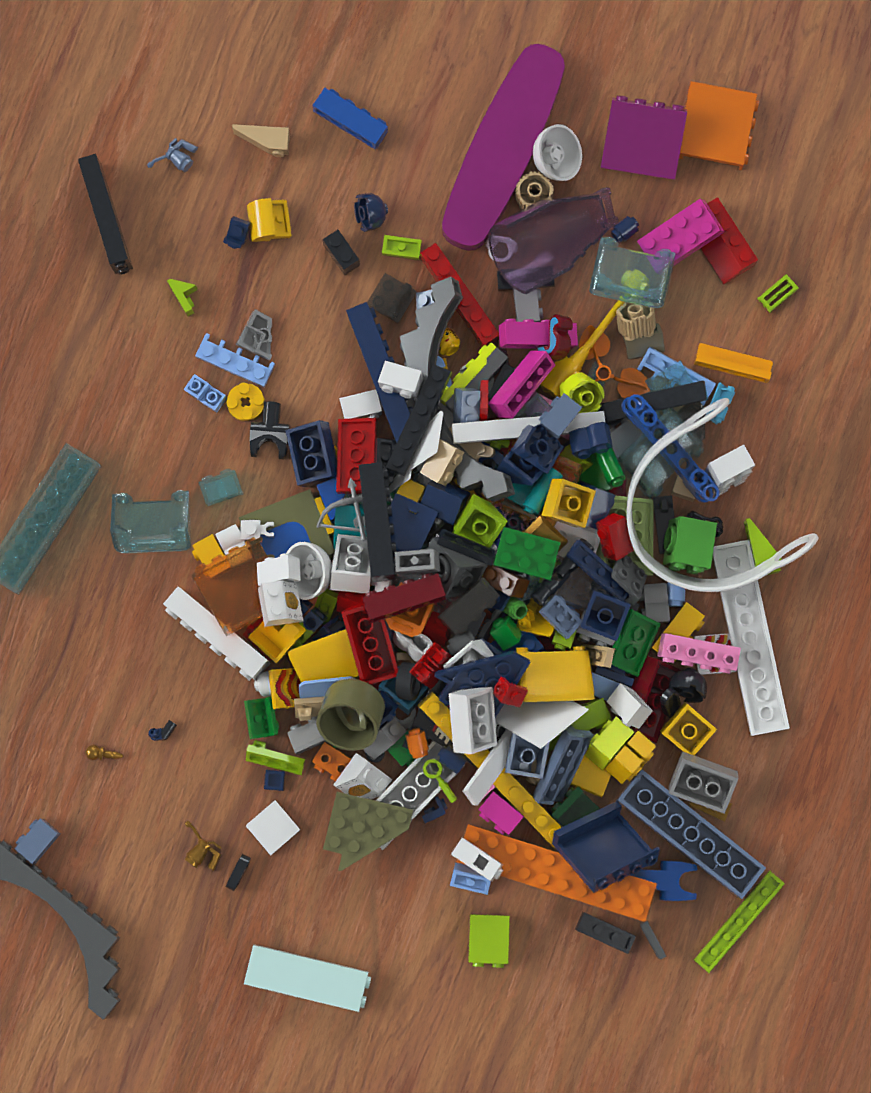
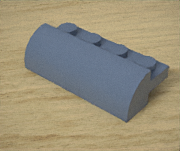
M571 725L562 731L545 767L543 779L539 780L532 794L538 804L553 805L554 801H563L564 795L590 744V740L594 736L590 731L577 730Z

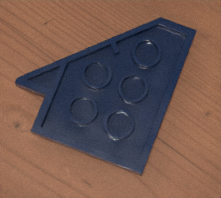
M510 651L436 671L434 676L447 683L438 697L439 701L450 706L449 693L463 689L493 687L494 691L500 677H504L509 683L517 685L531 662L526 657ZM493 694L496 718L504 703H501Z

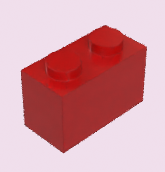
M612 513L596 522L597 534L600 538L601 551L604 557L617 561L634 551L625 516Z

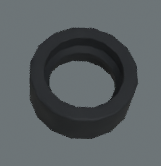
M403 662L398 669L396 694L399 699L415 701L420 693L422 683L409 672L416 663Z

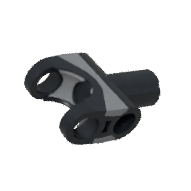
M264 402L262 422L251 421L249 437L251 457H257V452L263 443L274 442L279 449V459H285L288 449L285 430L290 429V424L279 423L280 403Z

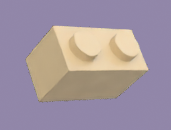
M439 439L437 453L426 460L420 473L446 486L452 480L454 470L461 463L464 451Z

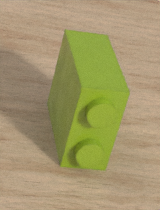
M470 914L468 962L472 963L473 967H484V963H492V967L504 968V964H508L510 916Z

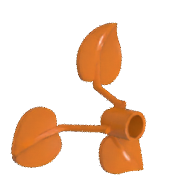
M589 325L582 333L579 348L584 346L596 330L592 325ZM602 333L589 350L586 360L595 358L599 365L595 373V381L605 382L609 378L618 381L617 391L623 398L651 391L648 379L635 368L623 369L620 378L611 374V369L608 366L602 365L599 357L605 356L610 349L609 338Z

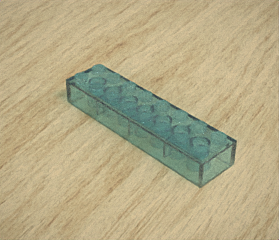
M67 443L64 445L0 544L1 585L17 595L21 593L102 467L97 461Z

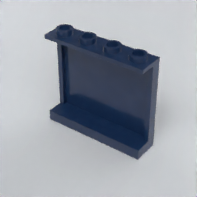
M618 801L554 831L552 845L593 893L604 890L615 882L622 881L632 873H638L646 866L654 865L658 860L660 848L651 849L620 814L622 806Z

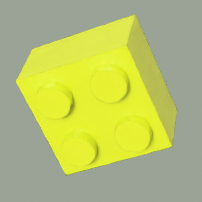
M618 717L613 721L609 719L601 731L596 733L590 740L585 756L603 771L629 741L634 731L624 725Z

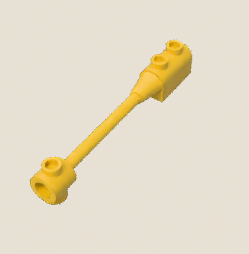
M634 269L633 271L627 270L623 274L621 282L626 288L625 292L584 346L580 347L569 358L565 357L555 362V367L540 384L544 392L554 398L556 396L560 398V384L569 376L581 372L589 350L614 319L616 310L623 306L632 294L638 296L640 292L647 293L650 284L648 283L649 278L644 273Z

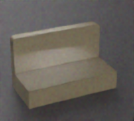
M656 323L654 334L651 337L642 336V338L638 337L633 341L625 340L624 335L622 336L626 345L628 359L645 356L649 347L659 352L665 351L663 332L659 323Z

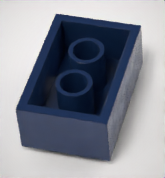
M318 420L285 430L297 486L310 487L337 477V458L329 422Z

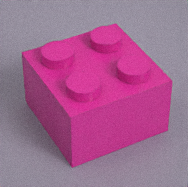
M494 791L478 809L481 811L479 816L486 822L493 821L496 824L494 828L502 835L505 832L509 835L524 817Z

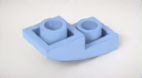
M195 374L184 388V391L216 413L227 400L225 394Z

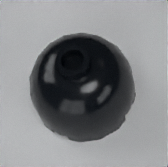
M686 668L676 672L671 677L668 688L675 689L680 697H684L685 700L683 702L700 703L703 701V698H706V680L696 669Z

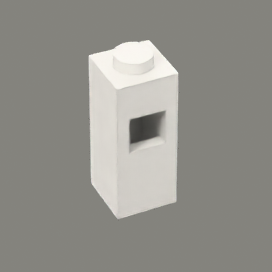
M461 838L451 855L490 881H493L494 878L498 880L503 872V869H501L502 863L465 838Z

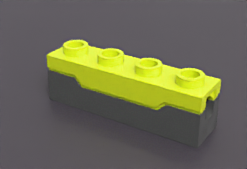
M490 343L488 346L484 345L478 352L480 355L475 360L472 358L465 366L467 369L462 374L459 372L452 380L454 383L450 387L446 386L440 402L452 413L454 409V388H474L480 390L481 381L488 380L489 383L501 370L504 363L508 362V357L496 348L493 343Z

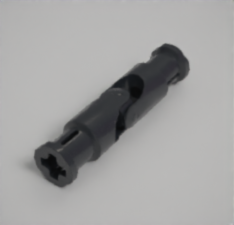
M582 538L580 539L586 546H588L592 551H594V548L588 541ZM565 556L561 565L556 566L552 573V577L556 573L562 580L555 581L552 577L551 580L544 579L541 582L540 588L535 593H532L530 597L543 607L545 601L560 589L570 577V574L579 566L568 556Z

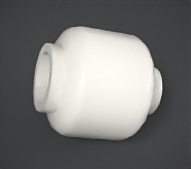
M268 671L261 672L257 676V680L254 681L255 690L263 697L271 696Z

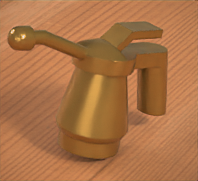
M186 821L185 826L193 830L198 838V844L187 853L185 860L197 868L202 864L209 850L213 853L208 867L214 871L221 854L208 844H214L219 849L221 847L213 841L202 839L192 823Z

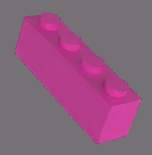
M506 319L505 322L499 325L500 348L536 349L549 346V320L534 322L533 319H526L523 322H516V319ZM573 323V329L568 331L571 338L570 350L578 346L577 323Z
M531 350L489 401L488 405L497 417L513 419L555 367V363L547 351Z

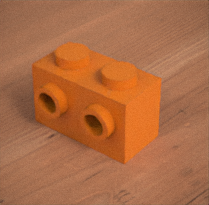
M324 742L312 762L315 763V769L321 773H324L326 770L332 774L330 778L336 781L351 761V758Z

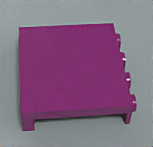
M620 95L612 98L601 168L675 180L687 117V110L684 109V106L673 104V107L665 106V103L654 101V104L646 103L647 100L638 98L635 101H630L628 97Z

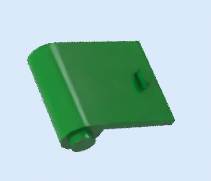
M610 448L606 453L598 454L595 452L590 455L593 465L580 476L574 474L575 480L573 481V483L579 484L581 480L609 491L614 487L621 486L626 476L613 448Z

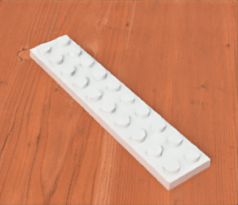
M749 540L714 546L712 557L717 578L734 576L755 567ZM758 580L740 588L720 591L731 645L741 648L737 674L750 735L755 736L790 729Z

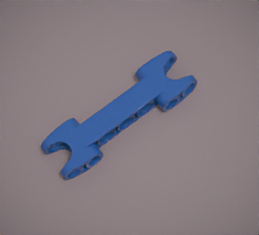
M635 394L622 401L621 408L623 412L653 445L659 440L654 436L655 429L661 431L662 437L669 432L658 419L654 409L641 395ZM631 401L635 403V408L631 406ZM677 440L670 443L674 447L673 454H669L666 451V447L660 451V454L680 476L686 488L699 502L715 501L719 497L720 491L718 486L704 470L699 468ZM681 458L684 459L687 463L685 469H682L679 466V460ZM706 490L709 492V497L706 495Z
M661 861L660 870L641 869L638 873L631 874V876L657 883L656 890H659V900L686 901L697 899V893L684 891L680 887L679 879L685 872L698 871V865L680 861Z

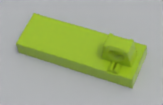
M257 740L254 741L253 745H248L246 761L302 776L305 759L265 749L266 743Z

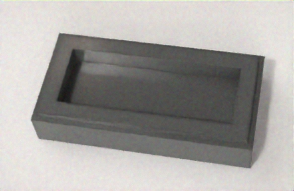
M648 921L640 923V927L657 958L660 960L665 958L666 954Z

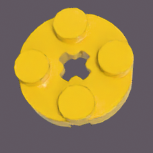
M240 383L229 392L226 404L230 414L235 419L245 422L255 420L263 413L265 400L263 393L258 387L253 384ZM249 398L250 406H241V400Z

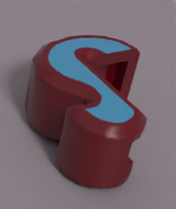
M554 314L549 320V346L536 348L537 351H547L553 361L564 359L571 349V338L568 331L573 329L572 319L567 316Z

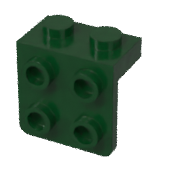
M571 787L564 795L566 799L562 803L558 801L553 806L551 816L564 827L600 808L579 787L575 789Z

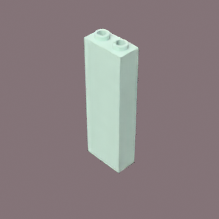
M254 944L244 984L359 1012L360 1007H365L367 996H363L365 988L369 989L371 977L368 976V971Z

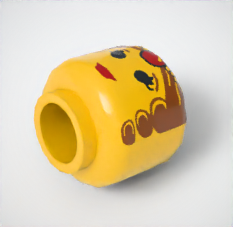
M446 327L440 342L439 353L450 356L458 351L460 339L451 328Z

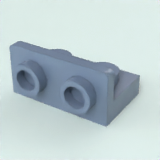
M552 595L539 613L565 639H569L581 625L582 620L574 609H570L566 605L567 602L563 597Z

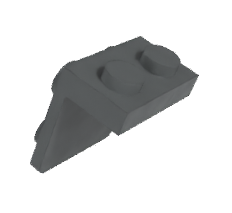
M626 555L615 561L611 576L629 593L625 601L630 602L631 606H633L640 600L647 575Z

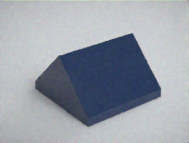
M432 480L427 484L420 504L438 511L437 519L454 526L470 496V492L450 483L444 486Z

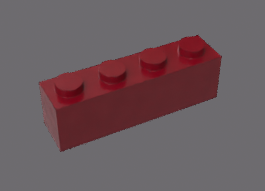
M433 573L423 575L422 579L416 581L409 579L404 581L403 585L397 587L390 585L385 587L384 591L378 593L377 591L368 592L365 594V597H362V602L371 624L443 601L446 595L439 574L433 575Z

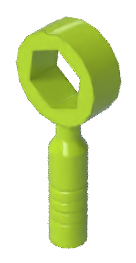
M436 759L427 760L423 765L424 775L430 779L436 778L440 788L449 801L453 803L457 800V797L447 782L440 776L442 773L441 763ZM429 763L437 764L439 770L436 775L428 774L426 767Z

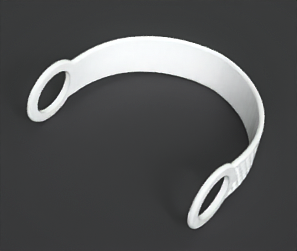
M728 398L720 399L706 406L659 439L648 450L637 466L628 492L627 526L630 540L637 556L657 576L671 584L693 591L720 592L746 586L761 579L775 569L795 561L808 552L818 541L817 534L805 535L786 545L773 557L760 565L734 576L717 579L694 578L672 571L656 561L641 545L632 517L633 497L641 475L654 457L666 446L687 432L705 424L723 411L730 403ZM710 412L709 414H707L706 416H704V417L701 418L700 420L696 421L697 419H699L700 417H702V416L705 415L706 413ZM803 543H806L800 550H798L794 554L790 555L785 559L779 560L783 555H785L793 548Z

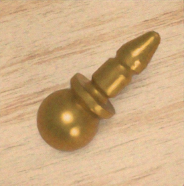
M90 745L85 751L86 757L90 760L98 758L102 760L103 757L109 759L123 758L121 753L104 751V747L99 748L97 745Z

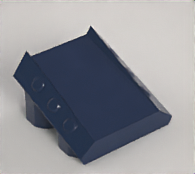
M538 424L536 426H526L511 451L547 474L563 446L557 438L547 436L546 428Z

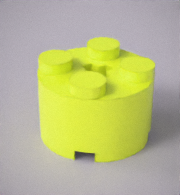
M583 372L569 376L559 387L560 397L565 393L582 407L579 413L597 412L602 406L600 404L605 396L603 387Z

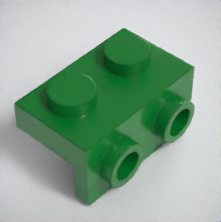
M272 697L244 701L250 740L278 735L279 723L275 717L276 709H273Z

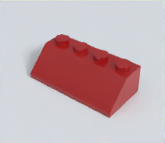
M717 197L707 204L723 228L724 233L700 249L724 285L754 267L758 258Z
M359 602L342 611L343 621L360 680L374 684L397 677L398 667L385 620L370 624L363 602Z

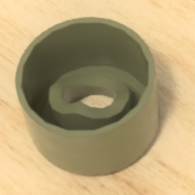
M344 679L333 683L325 693L316 723L319 733L328 743L341 749L361 750L369 747L377 737L384 715L385 703L383 697L375 687L361 680Z

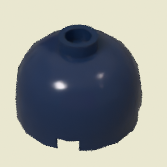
M372 193L357 195L358 202H354V212L357 223L361 222L363 226L360 229L367 232L382 226L386 219V214H388L386 203L379 196Z

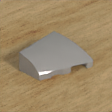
M255 309L251 313L236 345L264 359L270 360L272 357V318Z

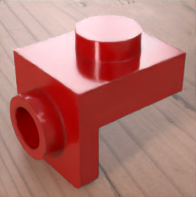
M500 677L493 691L494 696L501 703L519 708L528 693L526 687L509 683L504 677Z

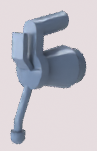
M175 138L169 143L166 155L152 160L147 164V167L151 168L155 162L167 158L172 161L178 170L187 172L191 168L193 160L189 155L179 150L184 148L195 153L198 147L183 139L177 143Z

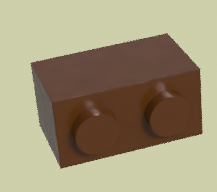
M494 563L491 566L487 565L481 578L482 581L511 597L523 598L530 580L510 569L493 565Z

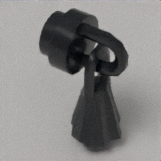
M693 510L687 513L686 517L709 520L710 522L717 523L715 537H719L723 533V522L719 517L708 518Z

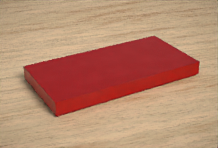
M376 418L338 419L337 494H351V489L348 488L350 477L357 485L355 487L356 494L362 493L359 465L375 463Z

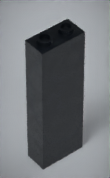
M96 153L79 158L78 162L109 264L115 274H126L129 270L133 269L102 165Z

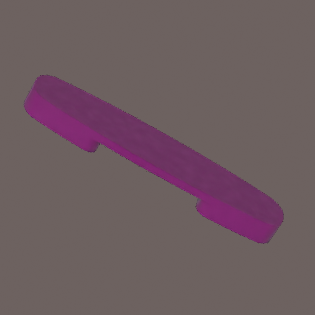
M533 44L526 47L513 64L487 109L464 158L442 221L443 236L453 246L467 251L480 248L493 232L505 212L507 204L516 189V185L522 178L533 155L534 143L539 134L544 130L548 117L551 115L561 86L565 64L563 57L555 49L542 44Z

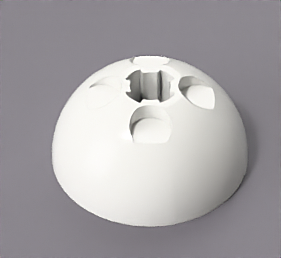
M559 124L552 125L543 130L537 137L533 147V159L537 169L544 176L555 181H566L578 173L582 163V149L577 136L570 128Z
M298 542L292 545L287 553L300 559L301 581L295 582L297 583L299 599L308 600L322 594L331 582V560L328 554L316 544Z

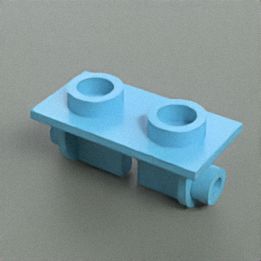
M719 382L710 404L723 398H728L731 403L735 395V388L732 386L726 387ZM728 407L710 421L716 425L724 421Z

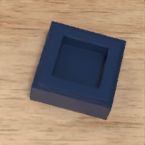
M266 770L264 789L284 791L285 771Z

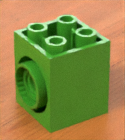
M683 516L669 520L664 538L663 566H668V569L672 571L684 569L687 570L686 573L695 575L711 569L717 523Z

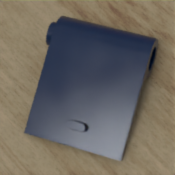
M396 493L391 502L393 516L389 517V522L394 525L395 535L391 536L392 543H396L397 552L423 550L422 547L439 512Z

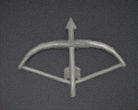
M351 477L348 488L351 489L352 496L346 499L342 498L326 507L316 527L358 531L361 534L362 541H366L365 518L361 516L359 502L363 501L362 494L359 496L356 494L355 487L357 485ZM391 497L387 498V501L392 502L393 499ZM354 504L357 516L353 520L355 528L321 524L324 516L332 509L341 505Z

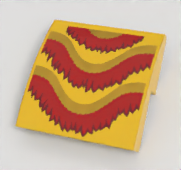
M295 669L269 670L273 709L295 708L294 699L300 698L299 684L301 683Z

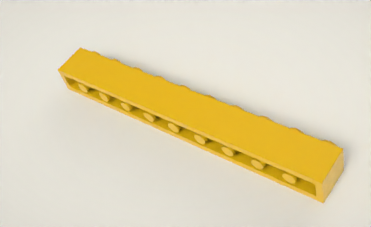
M431 692L418 706L452 741L450 709ZM485 749L474 754L465 755L479 769L490 751ZM504 767L493 785L552 845L554 831L562 827L534 800L533 796L512 774L505 773Z

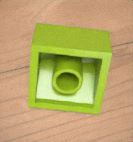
M473 494L454 524V534L490 548L506 525L507 519L489 501Z

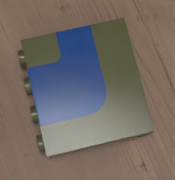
M310 489L239 517L240 522L241 520H260L261 525L267 522H274V527L270 526L267 528V532L274 533V537L269 538L261 535V540H248L256 563L265 561L264 559L269 557L278 558L280 554L287 553L288 549L298 542L316 544L328 554L330 560L334 559L335 550L326 528L316 527L321 515Z

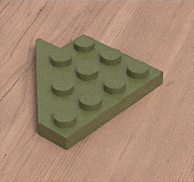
M337 792L323 850L342 854L338 871H342L407 831L410 827L413 810Z

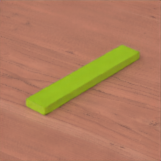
M768 871L695 957L694 961L710 973L785 883L771 871Z

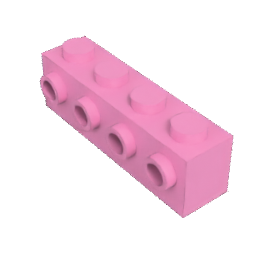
M664 633L661 634L657 657H663L662 661L669 663L679 660L682 661L681 665L693 667V663L700 664V668L712 670V667L719 668V672L730 674L731 670L737 671L741 648Z

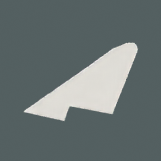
M443 411L438 412L429 422L405 476L397 473L389 486L390 493L411 479L412 469L437 453Z

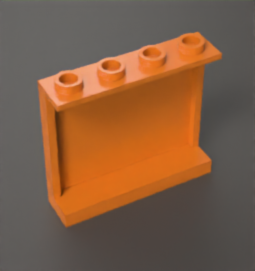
M691 81L685 105L687 117L679 159H683L684 156L739 166V170L742 171L743 166L747 165L749 154L746 151L747 147H751L753 136L749 135L750 130H754L756 122L753 114L757 112L759 101L756 100L757 94Z

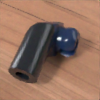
M169 720L164 728H151L148 735L154 741L166 740L177 725Z

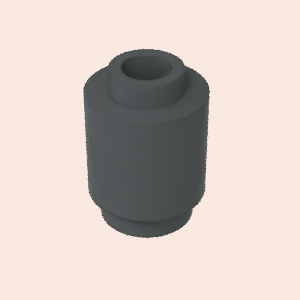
M470 630L462 631L448 640L450 644L447 647L454 656L467 644L475 640Z

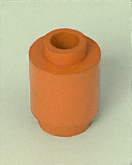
M420 728L409 730V734L405 737L410 754H412L413 758L427 756L429 747L425 731H420Z

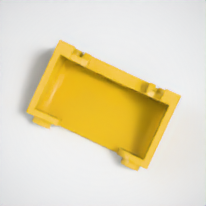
M346 629L287 652L301 683L311 680L348 676L355 678L359 676Z
M573 646V649L569 651L532 652L528 651L527 647H518L514 651L531 662L517 685L524 686L528 690L523 702L594 699L589 650L585 649V646Z

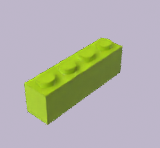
M596 698L581 705L589 710L573 722L571 726L577 730L590 731L594 727L600 729L609 719L612 720L604 699ZM561 733L550 741L548 752L554 750Z

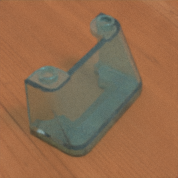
M601 237L589 291L597 296L661 308L664 306L668 295L676 253L668 249H661L655 255L618 247V242L612 237Z
M673 408L668 409L659 418L669 432L685 422ZM655 429L654 436L656 439H660L662 437V433L659 429ZM693 430L676 439L691 458L694 456L698 458L705 450V444ZM644 433L618 458L624 474L630 480H632L634 472L644 455L653 446ZM671 444L666 446V451L669 454L674 452V447ZM660 452L646 467L637 484V487L649 499L661 494L664 490L662 488L664 482L675 472ZM681 458L679 460V466H681L686 461Z
M178 490L171 495V501L133 502V498L127 493L112 494L110 533L114 549L120 553L184 551L191 547L189 491Z

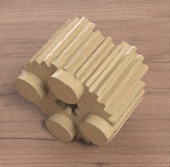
M536 171L534 173L530 172V174H526V177L522 176V179L516 185L515 196L517 204H519V208L522 211H529V214L531 212L539 214V211L542 213L548 209L549 204L551 205L554 189L550 179H547L546 176L544 177L543 174L541 175L539 171L538 173Z
M630 298V300L627 299L625 304L616 310L618 331L622 336L624 335L625 340L633 341L635 338H642V336L651 337L654 334L656 321L652 302L644 303V301L640 302L639 299Z

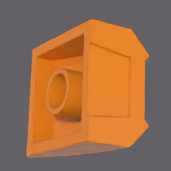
M436 603L385 620L390 629L414 637L422 633Z

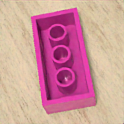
M700 198L637 242L656 273L663 274L723 234L724 230L706 201Z

